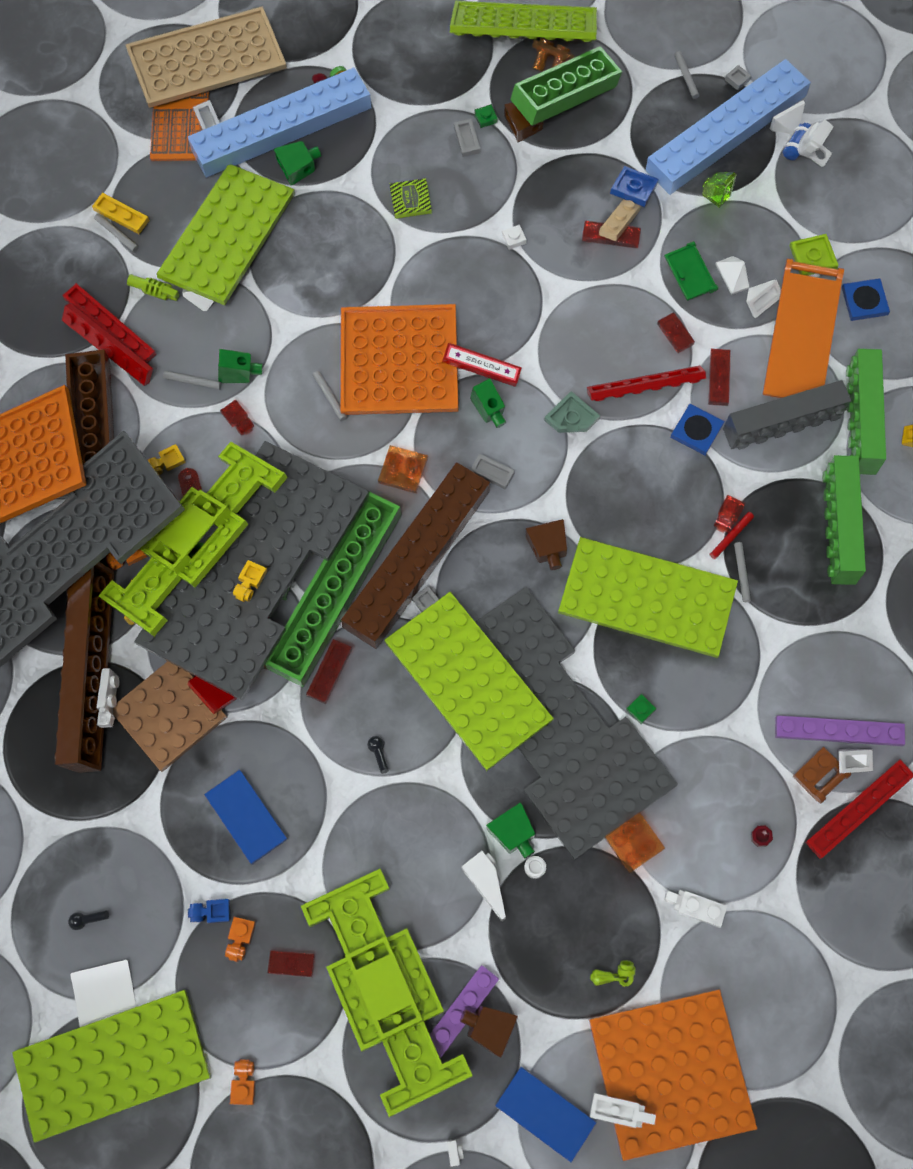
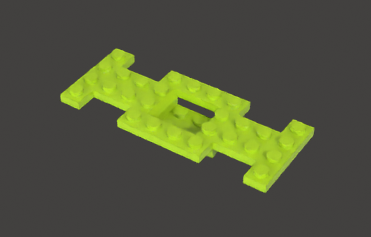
M230 442L218 456L221 461L229 465L221 477L207 493L191 487L179 501L185 510L140 548L144 554L151 558L125 589L112 580L100 593L99 597L149 634L155 636L168 621L155 610L181 579L196 588L248 526L246 520L236 514L261 485L275 493L288 478L284 472ZM213 524L216 525L218 528L191 559L188 556L190 551Z
M380 868L301 905V909L309 927L329 918L344 950L345 958L326 968L361 1051L363 1052L382 1042L401 1084L380 1094L388 1116L392 1117L473 1077L463 1054L443 1064L424 1022L444 1013L442 1005L408 929L406 928L387 937L370 900L390 890Z

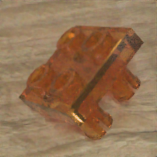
M540 38V41L534 40L532 45L538 52L532 68L543 72L547 57L550 55L554 57L552 67L573 59L574 55L570 53V49L558 44L555 48L553 47L554 43Z
M390 445L378 483L417 493L428 455Z
M640 812L604 838L629 874L665 850L664 845Z

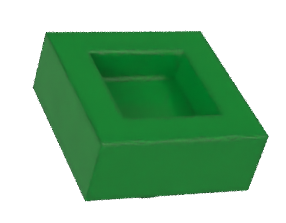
M492 104L474 110L480 128L498 123V118Z
M641 694L627 707L626 711L642 724L657 708Z

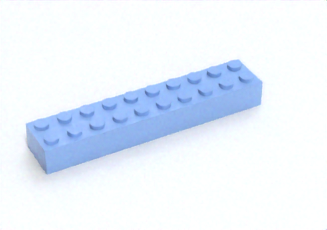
M787 59L783 60L649 156L646 172L650 176L659 179L658 184L671 195L769 124L774 116L806 97L811 82Z
M354 67L188 136L189 144L201 170L207 178L225 170L230 164L238 165L274 148L288 144L371 109L370 93Z

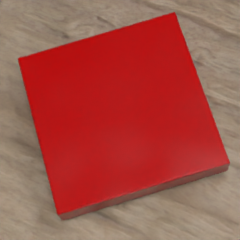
M196 676L188 681L187 685L213 714L237 699Z

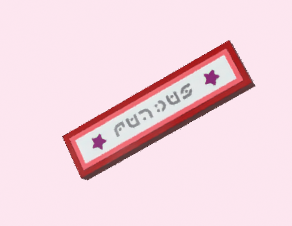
M448 343L442 360L443 363L514 387L517 385L522 368Z

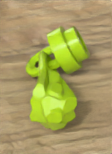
M624 960L618 965V974L596 969L590 974V979L595 986L619 981L620 985L628 987L633 982L636 967L633 962Z

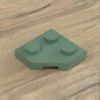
M572 391L544 417V421L558 433L587 432L600 419V415Z

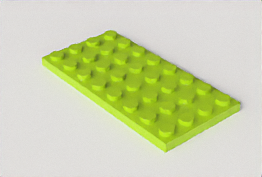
M455 1L450 23V33L458 36L472 34L479 37L485 34L491 37L505 35L510 38H519V36H526L528 39L545 37L547 40L563 38L566 41L581 39L584 42L596 40L597 7Z
M232 164L228 165L156 273L157 278L225 305L295 195V190Z
M580 537L558 613L718 658L738 580Z
M451 592L447 593L384 640L486 771L499 763L554 719Z
M186 990L12 1052L34 1143L211 1078Z

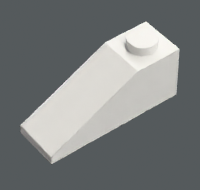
M481 851L461 868L499 919L504 921L506 916L497 872L494 866L496 862L489 853L485 855Z

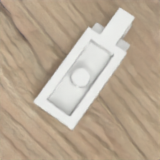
M110 668L102 669L96 707L99 709L97 725L100 728L112 727L115 719L113 707H116L117 704L116 691L119 687V678Z
M679 890L678 894L668 891L664 901L674 904V910L682 915L718 928L722 926L727 909L726 905Z
M594 1093L590 1112L591 1118L634 1128H641L642 1122L654 1125L656 1115L645 1113V1106H641L638 1103Z

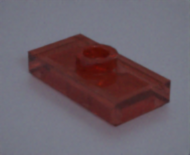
M674 312L658 320L657 325L677 353L694 345V339Z
M270 950L268 974L312 977L315 955Z

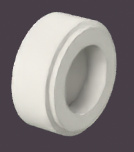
M539 856L528 858L524 866L525 873L533 879L542 877L546 871L545 861Z

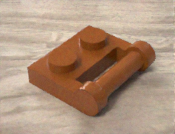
M823 747L792 777L818 803L822 804L826 800V796L841 781L848 779L851 773H839V761ZM834 769L837 774L820 790H817L814 786L828 772Z

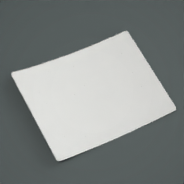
M127 960L70 974L80 1027L136 1007Z

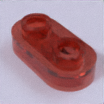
M186 468L179 473L178 480L183 496L191 487L198 491L202 490L199 476L194 469ZM187 475H191V478L185 479Z

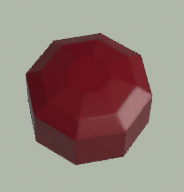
M766 825L757 826L751 832V841L757 847H766L773 840L772 831Z

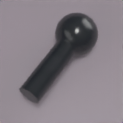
M373 736L368 740L367 746L371 752H374L381 774H385L389 769L382 751L384 741L379 736Z
M107 910L83 915L79 912L73 913L69 917L68 924L71 929L80 930L85 924L108 919L109 913Z

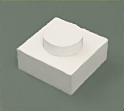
M520 225L502 231V236L509 250L526 244V238Z
M457 1140L447 1141L451 1167L460 1165V1159H464L462 1144L457 1145Z

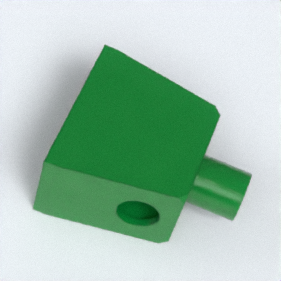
M302 141L274 148L276 160L290 186L315 171L313 160L321 157L317 146L307 150Z
M219 349L218 382L249 383L250 374L262 375V363H251L250 353Z
M489 378L474 386L470 400L485 423L492 420L496 428L506 424V420L502 415L505 405L491 379Z
M521 802L486 825L487 831L509 854L518 849L523 858L526 859L535 852L529 843L530 840L535 838V832Z

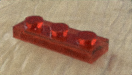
M585 221L582 241L638 248L641 228L628 226L617 241L599 235L600 228L604 223Z
M710 350L708 405L728 406L731 350Z
M334 639L332 640L306 693L308 697L324 704L327 703L352 651L351 646Z

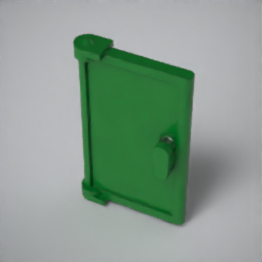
M694 241L687 243L685 247L664 255L687 301L708 292L713 293L719 289Z

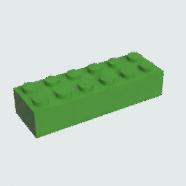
M600 46L516 83L510 100L533 126L615 88L622 71Z
M857 349L855 355L851 357L850 365H847L846 377H849L847 392L851 399L847 407V412H850L848 430H851L848 448H851L850 456H859L860 474L876 475L886 460L882 350Z
M834 455L831 462L827 464L826 471H823L822 477L823 483H826L823 498L824 501H827L824 516L825 520H828L825 535L826 539H829L826 554L827 558H830L827 573L828 577H831V584L856 585L866 572L859 456Z

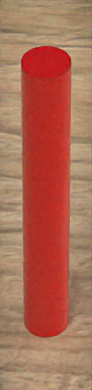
M748 512L709 555L716 559L754 518V515Z

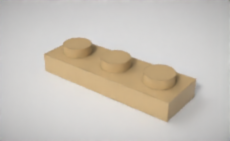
M623 199L602 225L599 235L617 241L639 213L641 206L631 200Z

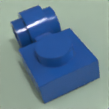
M229 899L206 900L207 908L203 907V903L190 904L188 909V918H190L192 923L203 922V917L206 916L207 923L230 922Z

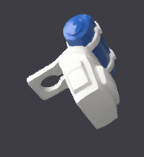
M825 119L812 125L809 123L800 124L795 128V133L784 146V157L788 160H796L798 156L802 155L812 159L821 167L825 166L832 153L822 144L831 132L832 124ZM815 151H822L825 156L824 159H819Z

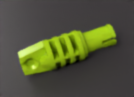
M130 274L127 279L128 286L141 289L144 294L161 300L171 299L177 301L180 296L178 290L173 289L172 285L150 277L144 279Z

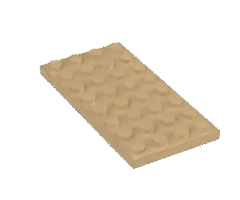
M263 6L125 44L149 108L287 69L286 62Z

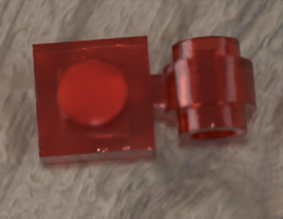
M234 400L220 410L230 426H235L241 436L253 431L254 424L237 400Z
M727 495L714 524V527L717 528L716 530L722 533H729L733 523L737 522L746 503Z

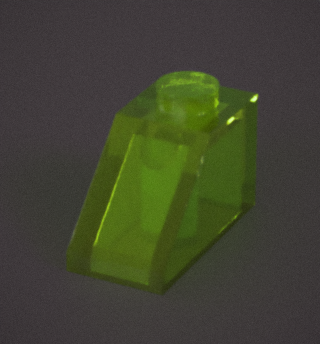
M735 172L715 173L712 178L708 177L703 183L702 196L720 208L730 198L737 174Z

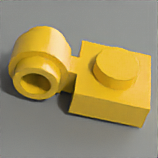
M176 444L158 452L160 459H156V457L148 459L159 475L163 473L162 469L164 466L167 471H170L186 463Z
M248 560L238 577L239 581L243 583L241 585L237 584L233 590L235 598L242 602H249L254 593L251 586L258 589L267 573V568Z

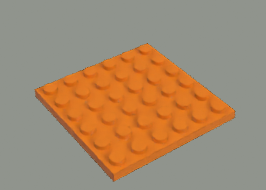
M456 304L341 307V413L360 415L458 412L457 367L442 362L448 343L457 345Z
M65 385L0 414V523L86 486L69 389Z
M720 990L589 1020L607 1096L638 1103L641 1106H645V1113L656 1115L654 1125L642 1122L641 1128L614 1123L622 1161L757 1129Z

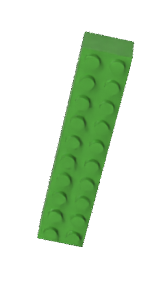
M369 492V497L330 560L324 559L285 625V633L265 663L268 670L303 688L401 517L400 506Z

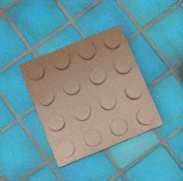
M168 661L118 701L116 707H113V715L161 772L166 770L228 718L222 710L213 714L187 685L193 676Z

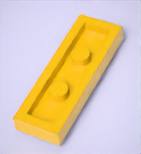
M103 192L92 205L93 210L137 234H140L150 221L148 216Z

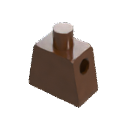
M513 102L504 105V116L517 143L543 129V121L532 126Z
M561 519L526 528L525 536L539 563L548 561L550 570L560 569L562 567L560 558L565 557L567 554L564 520Z
M479 1006L476 1014L465 1009L460 1022L470 1026L467 1034L469 1038L493 1055L502 1057L518 1016Z

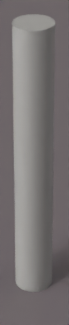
M677 51L674 56L692 98L696 99L699 97V93L681 51Z
M99 213L95 215L94 219L130 250L133 252L137 251L138 246L102 215Z
M168 371L163 373L164 379L218 390L221 388V382Z
M319 371L314 372L313 377L340 421H344L347 416L341 413V406L321 373Z
M737 542L734 544L742 600L743 602H750L751 597L742 542Z

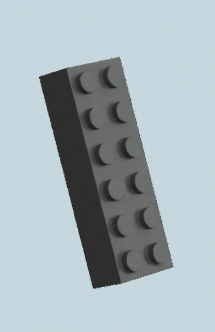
M843 380L730 413L723 430L731 450L735 448L740 450L748 447L751 443L756 442V444H760L771 437H783L787 432L793 431L796 433L802 431L807 426L816 427L827 420L831 422L836 421L847 410L851 399Z

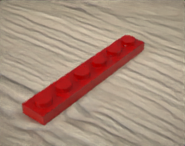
M77 283L62 295L64 300L74 305L144 362L148 363L157 355L155 350Z
M71 303L65 305L62 321L98 350L104 349L108 358L145 386L150 383L153 368L74 305Z
M699 365L587 387V394L591 400L603 401L605 398L612 396L619 398L623 397L624 394H640L644 390L649 389L660 390L665 386L677 387L681 383L686 382L698 383L700 380L706 379V371Z
M901 759L898 760L805 843L820 859L823 858L913 778V772Z

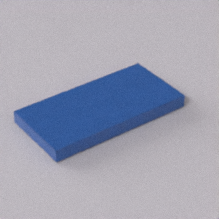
M238 770L204 794L251 865L288 840L241 770Z
M520 1067L495 1105L569 1162L573 1161L597 1123L522 1067Z

